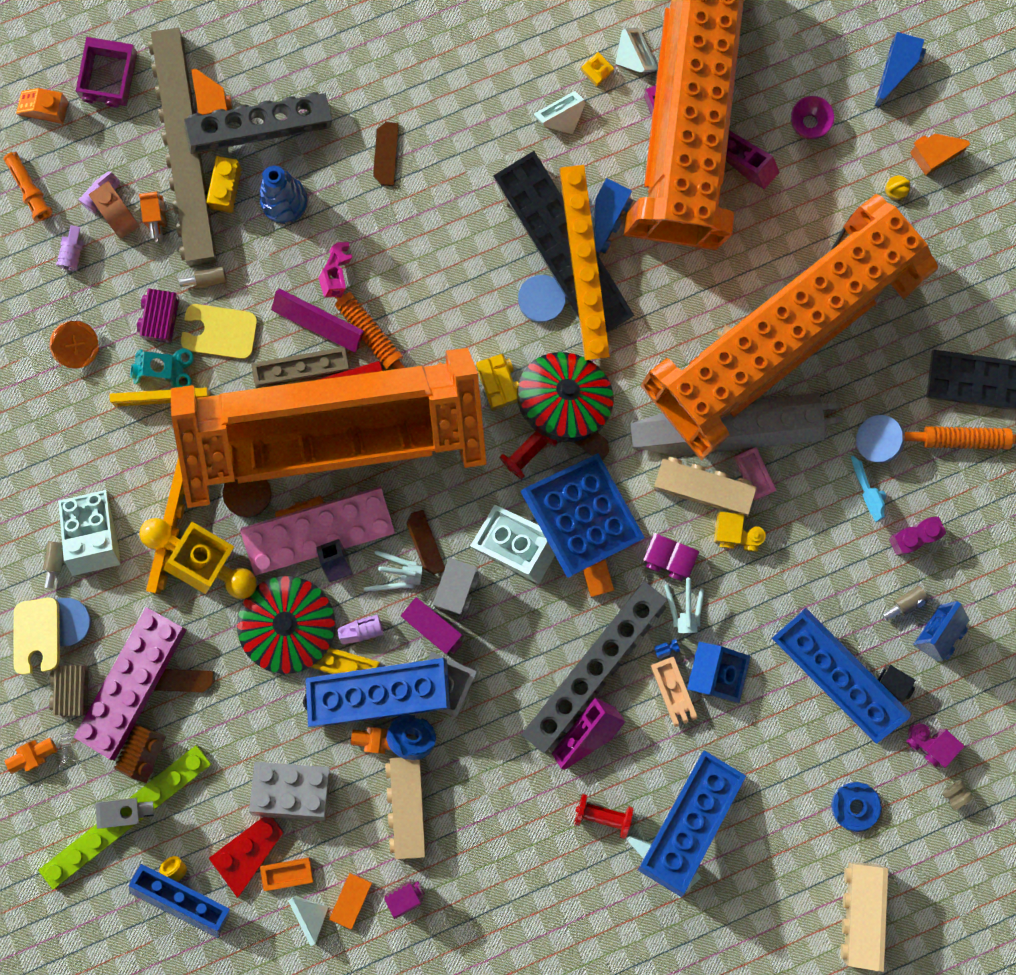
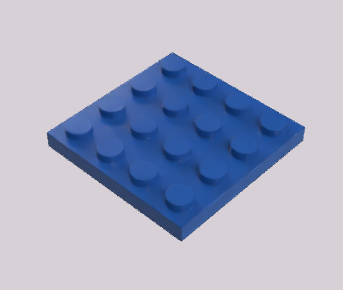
M595 454L520 491L567 578L645 538L599 454Z

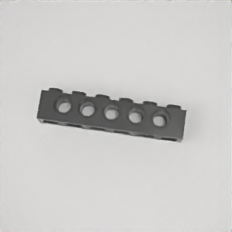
M312 92L306 94L305 97L296 98L289 96L282 99V101L272 102L268 100L251 107L249 105H240L234 110L229 111L218 109L207 115L195 113L184 119V129L190 154L328 129L331 127L332 116L326 93ZM305 109L309 111L310 115L302 116L298 111ZM281 113L284 114L287 117V119L278 120L275 117V115ZM260 118L264 123L257 125L252 122V119ZM231 122H236L240 125V127L238 129H232L228 126V124ZM212 126L217 131L215 133H208L204 129Z

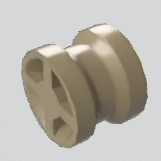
M962 780L951 784L941 793L944 798L949 799L951 802L950 807L953 810L966 805L974 797L971 792L966 791L964 788L965 783Z

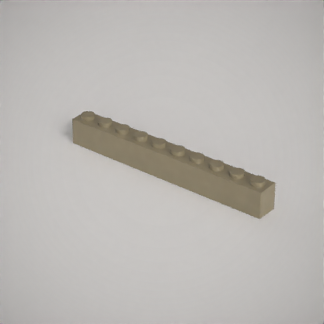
M179 27L151 32L152 40L148 41L150 54L154 55L155 63L151 65L153 76L158 78L159 86H155L157 100H161L162 108L158 109L160 121L165 124L166 130L162 131L164 145H168L169 154H165L167 167L172 169L173 177H169L171 191H175L176 200H172L174 213L179 215L180 223H176L178 237H182L183 246H179L181 259L185 260L189 267L216 263L218 261L210 209L207 204L208 196L201 152L190 154L184 129V119L188 118L189 115L195 114L183 35Z

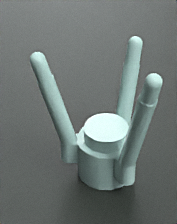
M378 550L375 551V554L405 565L402 569L378 568L381 572L401 575V581L405 582L369 586L364 588L365 592L398 588L413 589L414 585H420L422 566L416 565L417 562L407 561Z
M686 578V613H680V618H678L670 587L668 584H665L664 588L673 617V627H678V633H697V626H700L704 589L699 591L695 614L691 613V578Z

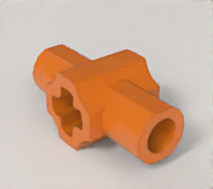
M367 727V731L352 730V746L364 747L365 752L385 754L386 750H391L386 740L388 729Z
M51 737L40 743L37 740H33L15 749L17 754L6 759L5 764L11 774L22 769L28 772L46 763L45 758L56 753L58 750Z

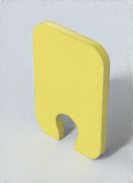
M192 304L187 308L184 320L188 322L201 321L205 329L199 336L182 332L181 345L183 348L196 353L237 359L249 358L253 351L257 319L253 313L200 304Z
M53 598L21 602L14 609V669L19 674H33V666L30 659L36 651H40L43 655L41 662L42 672L52 671L59 665V603Z

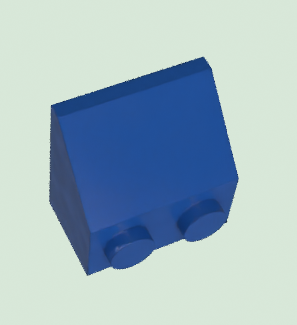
M699 642L687 690L740 703L751 656L722 646Z

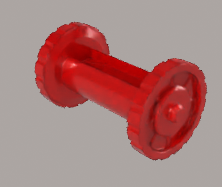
M535 430L510 457L502 454L499 459L510 472L522 480L525 477L522 469L547 444L555 447L558 442Z
M582 793L579 805L575 809L574 826L579 827L584 819L620 829V838L626 839L629 827L632 825L633 807L628 806L625 813L595 806L588 804L587 794Z

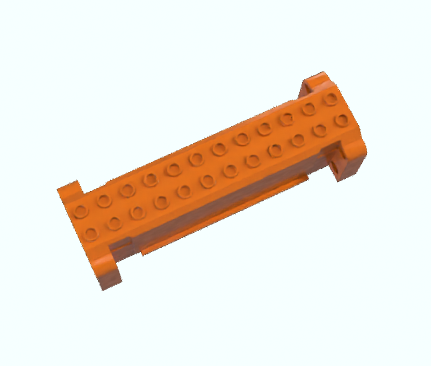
M671 0L670 8H665L644 187L648 188V197L639 198L626 214L623 236L717 250L732 236L734 212L719 207V197L724 179L744 0Z
M873 195L856 209L843 226L850 235L848 238L701 352L689 363V366L680 370L670 359L666 358L648 372L640 385L641 388L701 461L729 437V431L721 421L723 417L731 414L734 418L877 304L874 299L890 284L904 300L938 270V264L931 255L928 244L897 207L886 202L880 195Z
M468 347L446 350V364L426 367L416 366L242 390L209 397L197 398L194 385L171 388V418L187 508L210 505L209 485L235 482V479H238L239 484L432 456V451L437 453L459 450L464 468L487 465L478 372Z

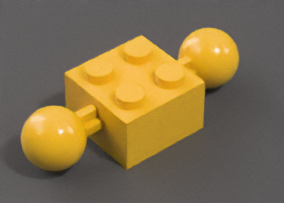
M151 518L142 524L139 536L146 547L150 549L165 547L173 552L163 568L166 572L204 594L207 593L215 578L225 582L227 592L236 599H245L254 593L257 581L255 575L246 568L232 570L224 565L234 548L230 543L194 522L190 523L181 540L171 534L169 524L163 519Z

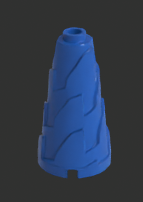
M269 166L263 171L259 200L264 214L270 220L280 224L290 221L293 223L304 214L308 204L307 192L301 182L279 166Z

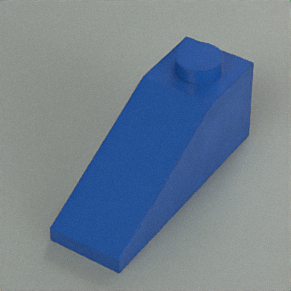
M900 32L895 34L891 42L874 106L879 107L911 73L917 63H922L926 49L922 48L925 39Z

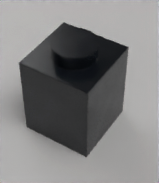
M340 539L316 547L320 565L329 582L352 575L349 557Z
M885 665L877 679L898 701H904L905 698L908 700L916 688L913 686L916 681L914 678L892 665Z

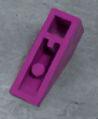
M729 130L726 162L747 180L765 189L780 173L774 157Z
M595 698L551 754L560 768L565 770L611 741L626 721L616 707Z

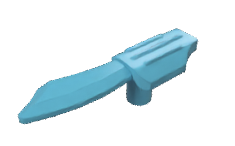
M853 455L851 460L856 477L864 491L862 494L874 521L879 522L885 517V503L883 500L886 499V493L878 491L877 488H870L862 461Z

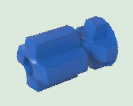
M676 639L672 640L671 645L666 642L654 647L659 659L671 655L672 650L676 653L680 652Z

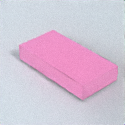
M757 447L734 456L743 479L752 481V485L757 487L753 501L777 491Z

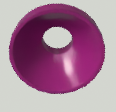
M807 96L800 99L794 105L791 112V125L794 131L806 139L813 140L823 137L830 131L834 123V111L831 105L825 99L818 96ZM806 116H813L817 121V125L813 128L806 127L803 119Z

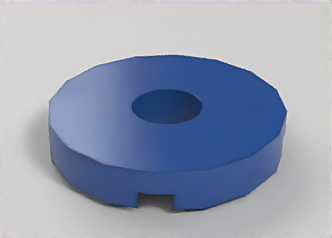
M402 715L394 719L390 724L386 740L389 748L396 755L403 759L419 760L430 755L435 746L436 733L427 720L415 718V715ZM406 734L415 735L417 740L408 739Z
M860 782L846 783L838 788L833 795L831 803L832 814L837 823L845 829L855 832L866 831L871 828L880 818L882 810L880 797L869 785ZM858 799L862 802L863 809L860 813L854 814L850 809V804Z

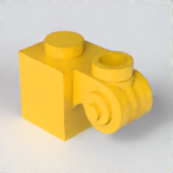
M721 511L717 513L714 543H720L719 547L734 549V545L744 546V551L758 552L759 545L765 541L766 534L758 526L751 528L748 532L744 531V514Z

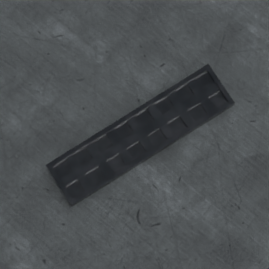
M532 151L493 175V178L579 318L563 197L535 151ZM596 253L606 332H609L635 315Z
M934 349L931 352L926 398L1016 410V361Z

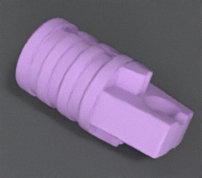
M109 171L96 180L83 196L78 199L93 214L97 212L98 208L88 194L109 181L114 190L120 184V180Z
M71 225L68 237L62 236L60 254L56 262L57 267L70 271L78 270L77 264L79 263L80 251H82L83 241L78 240L80 227Z
M378 614L362 618L361 620H355L338 628L341 644L362 642L384 635Z

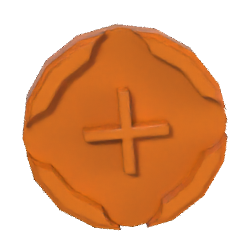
M67 321L60 324L53 331L50 337V351L53 358L60 365L67 368H83L88 366L97 356L99 351L98 337L90 325L82 321Z

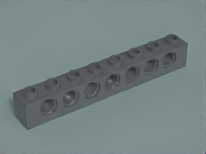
M642 582L521 735L541 752L545 753L548 750L551 753L560 742L557 739L562 731L567 733L574 725L575 721L572 718L576 713L580 712L582 714L591 702L588 701V698L592 693L598 694L606 683L603 680L607 674L610 673L613 676L621 666V663L618 661L623 654L629 656L637 646L634 643L635 639L639 635L644 637L652 627L649 624L654 616L659 618L665 611L667 606L664 603L667 601V598L647 582ZM637 605L647 607L648 615L646 618H639L636 615L635 608ZM626 623L632 626L633 634L630 637L621 635L620 627L622 624ZM610 642L616 644L618 648L617 654L613 657L608 656L604 650L605 645ZM595 661L599 662L603 667L602 673L598 676L592 675L589 671L590 664ZM577 681H584L587 684L585 694L578 695L575 693L574 684ZM562 700L571 702L572 710L570 713H560L558 705ZM547 719H552L557 724L555 732L551 734L543 730V723Z

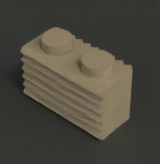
M58 666L54 671H51L50 684L54 686V695L50 696L49 709L53 710V715L87 714L89 666Z

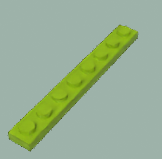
M195 745L130 798H137L138 803L153 801L154 811L210 767L212 763L199 746ZM130 807L122 808L121 814L123 816H131L132 809ZM95 824L38 869V871L51 889L54 890L136 824L97 829V824Z

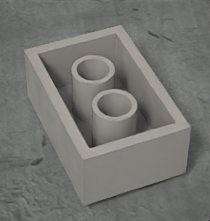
M255 762L249 806L250 814L258 817L326 822L331 779L330 768Z

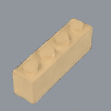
M669 457L668 460L662 459L654 490L726 512L744 514V517H748L757 488L752 485V481L739 478L738 481L729 479L728 474L720 471H715V474L705 471V467L692 464L689 467L683 465L682 460Z
M390 758V763L385 764L386 778H391V788H387V802L392 803L393 812L388 813V825L394 831V838L389 839L390 854L395 853V859L423 858L426 856L421 759Z

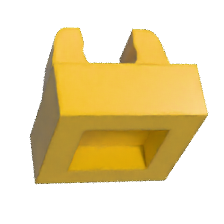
M597 52L581 67V71L597 87L614 72V68Z

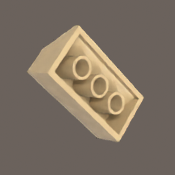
M848 862V868L844 870V882L848 884L847 893L843 894V908H846V918L842 919V933L845 934V944H841V959H844V963L851 967L884 972L888 868L879 864Z

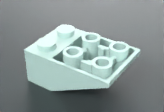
M103 490L59 501L64 562L72 576L120 565L119 546L107 491Z

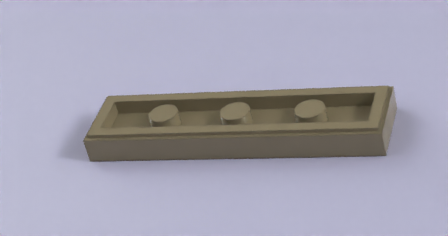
M345 347L251 363L256 388L338 374L350 370L347 348Z

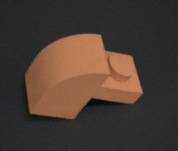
M109 181L88 194L120 240L140 227Z

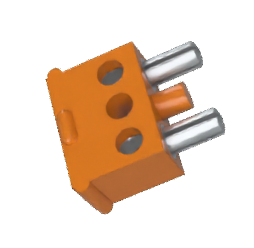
M158 192L139 194L143 223L150 229L151 239L155 240V243H162V227H167L164 198Z

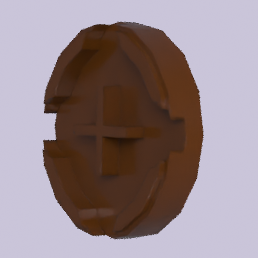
M235 479V482L224 483L222 492L227 508L237 516L245 518L261 514L270 504L272 496L271 487L267 480L238 484V479Z

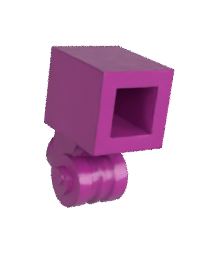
M920 723L911 725L908 729L906 743L915 751H918L920 748L926 755L924 759L934 768L937 766L946 768L964 747L947 729H939L932 738H929L930 730L927 725Z

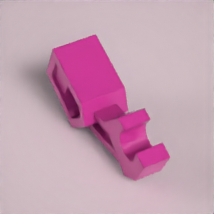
M337 242L329 251V259L318 277L324 298L342 297L346 289L343 270L340 266L350 263L352 259V254H344L342 252L348 251L350 247L349 242Z

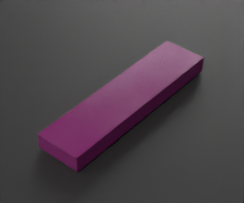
M280 288L275 292L271 311L353 352L359 349L364 330Z

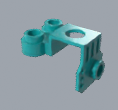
M185 348L179 349L173 355L143 352V349H140L135 354V364L131 365L130 378H133L135 385L140 383L143 376L164 378V381L170 382L172 388L183 387L179 384V378L182 377L186 380L185 386H191V377L183 372V369L193 363L194 356L190 350ZM181 354L188 356L187 362L181 360ZM159 358L163 361L164 369L161 372H155L151 369L150 364L153 359Z

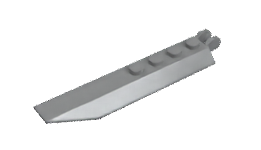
M819 393L755 400L734 418L730 414L721 419L729 431V437L712 453L825 440V426L844 423L843 417L824 419L823 411L841 409V402L822 404ZM663 413L630 424L633 448L678 456L696 455Z

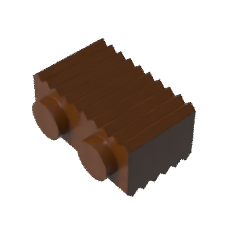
M135 724L124 743L114 769L131 779L147 783L153 772L158 755L163 749L166 736L148 727Z

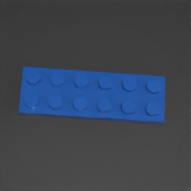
M804 608L772 637L793 661L876 744L907 721L912 715L807 608Z
M438 658L306 678L308 727L316 728L450 709L447 659Z
M703 750L642 860L638 871L682 897L746 775Z

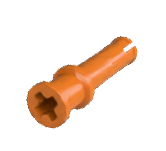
M10 152L5 155L3 160L22 191V200L24 204L29 206L33 214L32 219L38 222L52 215L53 210L47 206L43 199L44 194L42 190L34 185L18 153Z

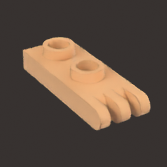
M674 656L650 665L674 727L679 726L676 716L680 715L684 724L689 722L686 712L690 713L692 720L698 719Z

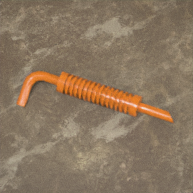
M348 292L346 294L343 293L342 297H335L338 301L334 306L338 311H341L340 313L344 315L343 317L347 322L364 330L362 340L365 341V344H368L367 346L371 348L372 352L374 351V355H377L376 357L380 359V362H383L384 367L387 370L391 368H405L400 362L404 356L400 351H397L398 349L394 347L395 345L391 340H388L389 338L385 336L386 334L382 329H379L380 327L376 325L377 323L373 318H370L371 316L367 314L364 307H361L362 305L358 303L354 295Z
M925 426L924 432H905L904 441L923 442L925 448H992L993 450H1010L1012 444H1016V434L1012 433L1011 428L982 429L981 427Z

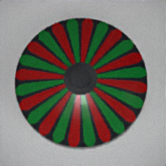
M554 352L535 359L526 367L518 384L517 402L524 419L537 432L553 440L576 442L594 436L605 426L613 409L614 394L609 379L595 363L590 360L585 361L583 356L574 353Z
M279 576L260 583L256 586L254 593L243 601L237 619L239 641L247 656L261 668L278 674L299 673L317 664L331 647L336 630L334 610L327 596L310 581L295 576Z

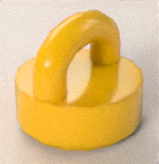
M900 175L890 178L885 186L887 196L896 201L905 198L910 191V181Z
M178 856L167 858L159 869V873L176 882L180 881L187 872L186 865Z

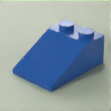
M954 601L939 605L913 645L937 662L944 659L948 660L955 651L953 645L957 639L961 640L969 629L966 625L970 620L962 604Z

